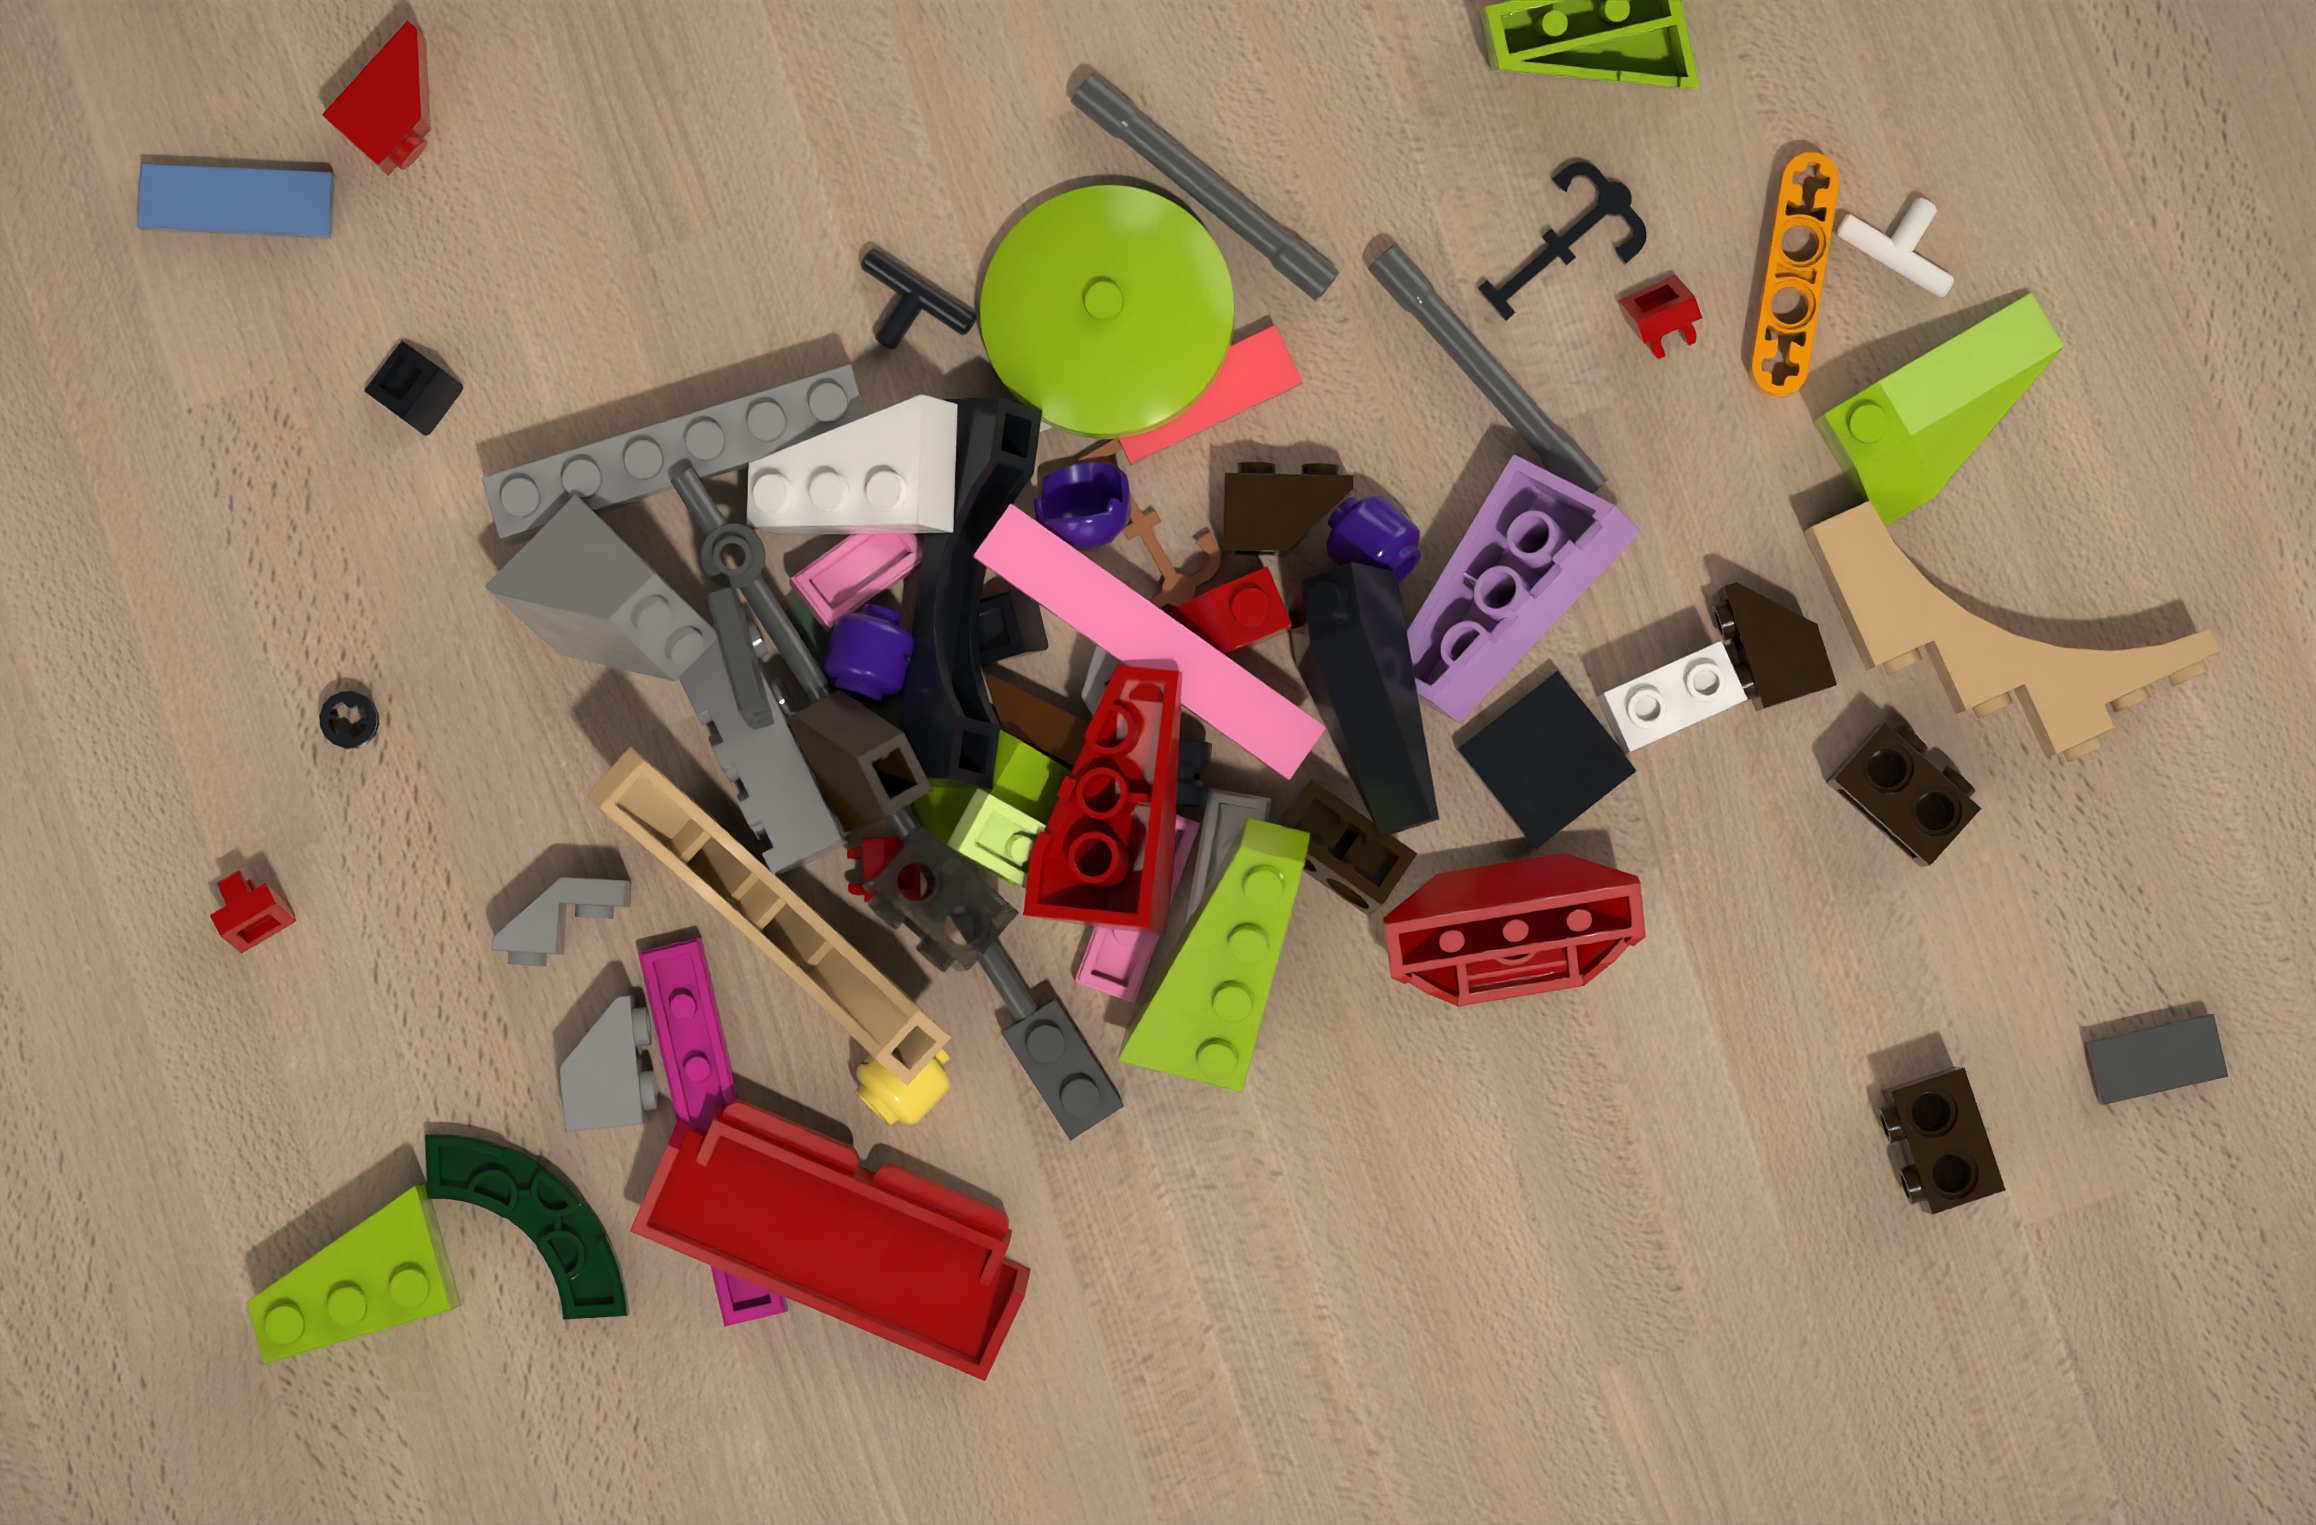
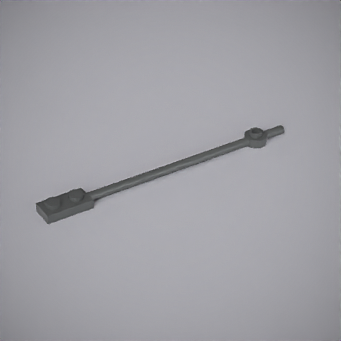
M692 467L670 481L706 537L701 548V564L706 575L714 583L722 587L739 588L812 703L836 692L760 575L766 561L765 547L761 538L746 526L728 524ZM730 543L740 545L746 555L744 563L736 569L727 568L720 558L722 549ZM909 805L886 817L1016 1019V1022L1003 1029L1001 1034L1069 1140L1071 1141L1124 1107L1056 998L1053 997L1039 1007L1036 1005Z

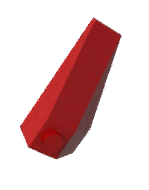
M1116 665L1085 732L1086 741L1069 777L1065 776L1057 793L1059 799L1044 832H1039L1031 849L1023 910L1024 916L1106 929L1166 935L1174 872L1182 672Z

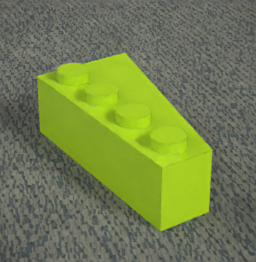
M1247 817L1209 883L1201 902L1184 926L1178 942L1165 964L1161 966L1138 1011L1136 1010L1127 1025L1118 1061L1240 1093L1243 1092L1303 871L1310 833Z

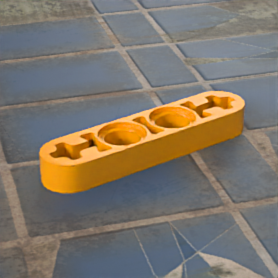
M1804 152L1795 156L1783 169L1778 183L1748 366L1749 379L1753 387L1761 395L1771 399H1783L1794 394L1805 383L1809 373L1839 190V172L1835 164L1827 156L1817 152ZM1806 167L1815 168L1816 179L1826 184V189H1817L1813 194L1809 213L1821 211L1822 221L1806 214L1790 216L1785 214L1786 206L1796 211L1801 206L1803 189L1802 186L1793 183L1792 177L1801 176ZM1801 227L1808 230L1814 236L1816 251L1811 259L1805 262H1796L1784 254L1781 240L1783 234L1791 228ZM1791 289L1803 297L1806 303V313L1800 322L1785 324L1774 316L1771 310V301L1773 296L1781 290ZM1766 330L1781 337L1802 336L1801 346L1792 341L1787 345L1785 364L1795 368V376H1787L1782 381L1781 386L1772 384V374L1762 370V362H1770L1775 357L1779 340H1765Z

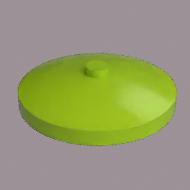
M1099 185L1079 188L1049 199L1034 208L1009 231L996 250L985 275L980 302V323L986 351L994 370L1004 387L1019 404L1042 411V422L1066 433L1095 439H1121L1148 433L1169 424L1192 408L1207 393L1222 370L1230 351L1235 326V299L1228 268L1218 246L1206 229L1189 212L1176 203L1143 189L1119 185Z

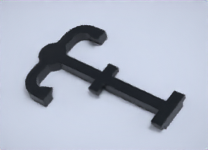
M1583 162L1567 166L1551 180L1559 190L1567 192L1572 179L1576 177L1587 179L1599 192L1598 206L1563 236L1559 237L1552 228L1541 238L1548 244L1549 248L1500 290L1497 291L1488 280L1477 288L1501 318L1507 321L1516 313L1506 301L1557 257L1566 266L1572 262L1576 256L1569 247L1606 215L1611 217L1620 216L1633 234L1630 244L1615 247L1620 261L1626 265L1641 251L1646 241V227L1642 219L1630 206L1632 195L1627 186L1619 182L1610 183L1596 167Z

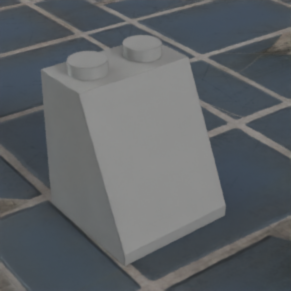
M576 494L485 586L491 594L559 655L674 682L718 638L716 631Z

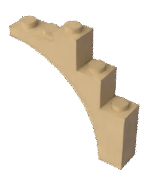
M1870 500L1818 523L1803 532L1866 671L1883 664L1887 675L1923 660L1918 647L1924 645L1956 714L1973 708L1977 718L1986 716L2012 704L2013 702L2008 691L2014 689L2045 757L2063 752L2067 762H2070L2103 747L2098 735L2115 728L2104 704L2110 702L2115 713L2150 698L2146 685L2166 676L2169 677L2172 686L2188 681L2208 671L2204 659L2221 652L2211 629L2162 645L2116 651L2062 648L2014 635L1969 613L1928 582L1894 543Z
M629 747L586 794L599 809L647 848L744 934L833 1017L864 1049L905 1084L909 1085L952 1038L877 964L837 931L793 887L780 876L771 874L769 867L722 822L689 794L684 793L633 748Z

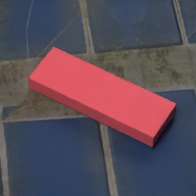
M1276 325L1231 345L1225 364L1207 393L1182 416L1151 432L1118 439L1130 466L1302 385L1303 381Z

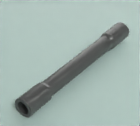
M1092 73L1076 91L1070 101L1074 106L1111 136L1123 140L1268 258L1277 271L1315 302L1339 275L1340 272L1299 238L1287 234L1143 117L1133 103L1096 73Z
M1397 244L1391 246L1368 268L1369 272L1405 311L1411 313L1534 449L1540 456L1542 464L1550 473L1592 494L1608 480L1573 440L1564 436L1443 302L1436 294L1432 283Z

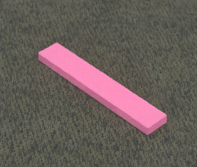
M1012 504L1009 505L973 555L977 561L1125 666L1182 672L1181 705L1287 781L1290 780L1327 728Z

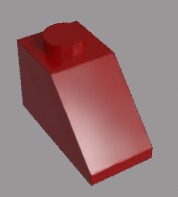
M408 20L322 114L339 133L388 176L397 166L401 170H405L416 161L427 145V141L423 137L431 130L426 40Z
M1268 566L1209 590L1165 612L1227 657L1291 631L1293 626Z

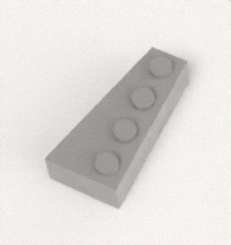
M751 619L747 621L775 724L753 730L752 727H748L738 712L718 638L679 677V680L697 718L702 725H706L711 735L708 739L722 770L730 783L734 782L739 792L737 794L738 804L749 827L753 829L759 841L763 840L768 850L762 853L771 874L782 877L850 842L786 719L787 715L797 711L792 697L780 676L769 681L759 658L769 654L755 623ZM709 622L708 624L716 631L714 622Z

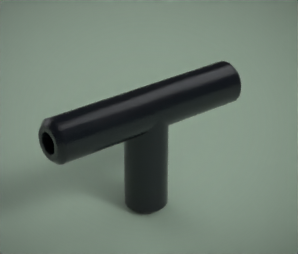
M870 249L861 262V269L901 295L875 333V339L891 350L897 348L921 310H924L960 335H967L976 322V314L878 249Z

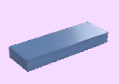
M141 164L137 227L141 230L331 239L335 176L331 172Z

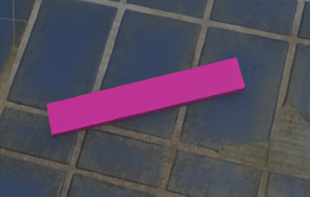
M699 937L640 951L638 956L676 1120L683 1121L708 1132L718 1106L725 1109L729 1102L739 1099L703 940ZM710 1265L724 1327L788 1311L784 1296Z

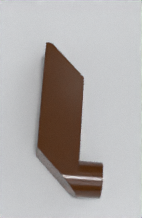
M988 674L986 681L1003 731L1074 766L1086 741L1084 735L1090 723Z

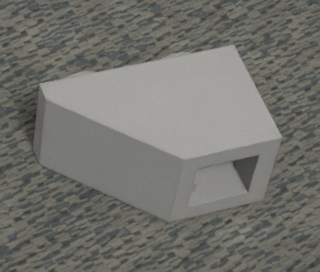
M636 995L616 997L559 1067L565 1132L644 1124L649 1122L648 1110L658 1109L655 1072H644L641 1047L651 1045L652 1043L648 1007L637 1008Z

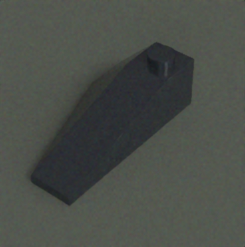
M1350 562L1300 580L1287 606L1288 615L1293 625L1291 634L1297 668L1379 835L1389 836L1439 820L1397 573Z

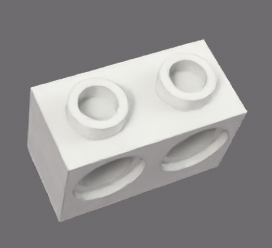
M1722 641L1611 689L1597 697L1617 744L1624 755L1748 700Z

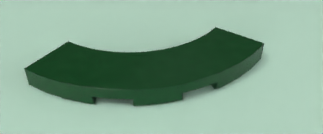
M455 1134L425 1135L428 1198L449 1199L477 1205L494 1212L502 1218L508 1219L521 1229L535 1243L536 1248L552 1272L562 1304L563 1320L630 1315L627 1289L621 1265L613 1245L599 1219L566 1181L540 1162L503 1144Z

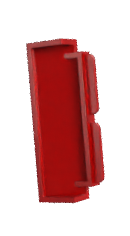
M733 1100L726 1105L725 1109L718 1106L708 1132L677 1120L630 1232L978 1379L986 1380L1025 1297L1031 1269L1003 1258L1009 1247L1012 1230L1008 1229L1009 1218L1003 1210L896 1164H884L876 1172L870 1171L858 1165V1152L851 1145L745 1100Z

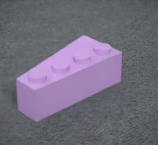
M1513 454L1407 631L1419 702L1460 724L1639 535L1641 530L1615 505Z

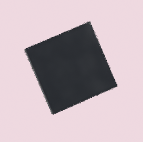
M1559 671L1551 675L1457 749V752L1534 850H1537L1637 771Z

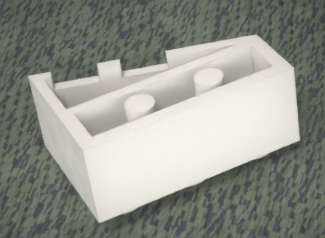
M921 394L750 462L748 468L746 527L782 535L953 532L958 404Z

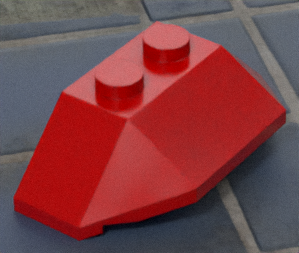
M1566 853L1438 873L1383 917L1391 978L1403 984L1408 982L1421 991L1457 1007L1585 986L1615 962L1629 945L1634 947L1646 937L1639 877Z

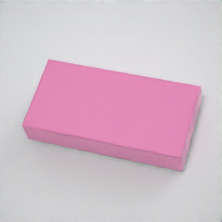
M914 533L851 534L791 577L789 584L828 634L834 629L838 617L847 613H857L864 608L865 604H869L921 566L924 546Z

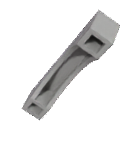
M849 364L481 477L499 538L509 546L531 540L575 494L599 516L630 503L675 489L670 481L691 467L700 481L748 468L750 462L868 415L855 373Z

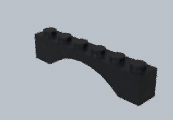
M1001 397L943 399L944 401L958 404L953 532L925 533L912 628L914 648L906 673L899 730L904 732L932 787L992 789L1000 724L990 704L982 675L978 639L980 599L987 567L977 561L973 555L1009 505L1014 504L1016 498L1034 474L1042 411Z

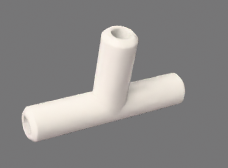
M1915 198L1892 238L1887 237L1851 214L1844 217L1836 230V235L1939 298L1945 297L1954 283L1952 275L1913 252L1937 213L1936 206L1927 199Z

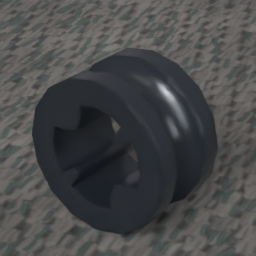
M353 691L339 692L331 696L323 704L319 715L320 728L324 736L332 744L345 749H358L367 745L376 736L379 727V713L374 703L366 696ZM345 704L352 710L360 706L364 708L367 720L359 721L361 724L366 725L360 735L355 737L348 731H343L339 734L335 732L332 721L340 720L339 717L334 716L335 710L340 705Z

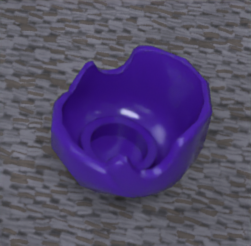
M1096 461L1071 464L1050 472L1042 481L1041 501L1040 497L1034 499L1036 522L1078 551L1091 550L1111 543L1128 525L1131 516V496L1127 474L1114 464Z

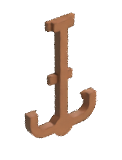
M1113 439L1078 460L1080 463L1096 461L1114 464L1110 457L1122 450L1118 439ZM1130 493V520L1132 524L1126 526L1122 531L1127 540L1137 535L1141 537L1165 579L1162 585V592L1148 601L1159 609L1167 604L1177 607L1193 599L1195 588L1208 582L1217 574L1221 565L1220 548L1211 532L1203 535L1195 544L1207 552V565L1189 577L1185 574L1176 573L1151 530V527L1161 522L1155 510L1143 516ZM1126 580V581H1123V582H1122V583H1124L1125 585H1127L1129 588H1131V586H1130V580Z

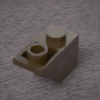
M1238 463V472L1225 473L1222 555L1287 556L1351 495L1353 476L1339 475L1340 466L1336 464H1302L1301 474H1276V464Z
M1737 582L1726 585L1717 591L1720 602L1712 605L1715 622L1723 641L1733 639L1740 663L1732 666L1747 699H1752L1756 712L1837 685L1817 623Z
M841 690L833 692L786 718L845 833L886 818L933 791L904 732Z

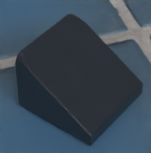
M401 341L364 391L421 434L428 436L461 394L463 386L436 364L404 341Z
M1012 590L980 600L978 639L981 666L1048 649V640L1037 602L1020 590Z

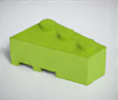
M1510 0L1478 9L1491 71L1682 90L1700 89L1681 0Z
M427 1182L415 1185L246 1302L264 1365L450 1311L462 1305L432 1199L428 1198Z

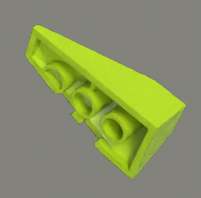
M2031 292L1824 413L1813 423L1861 503L1863 504L1870 500L1886 527L1936 497L2063 349L2064 345Z

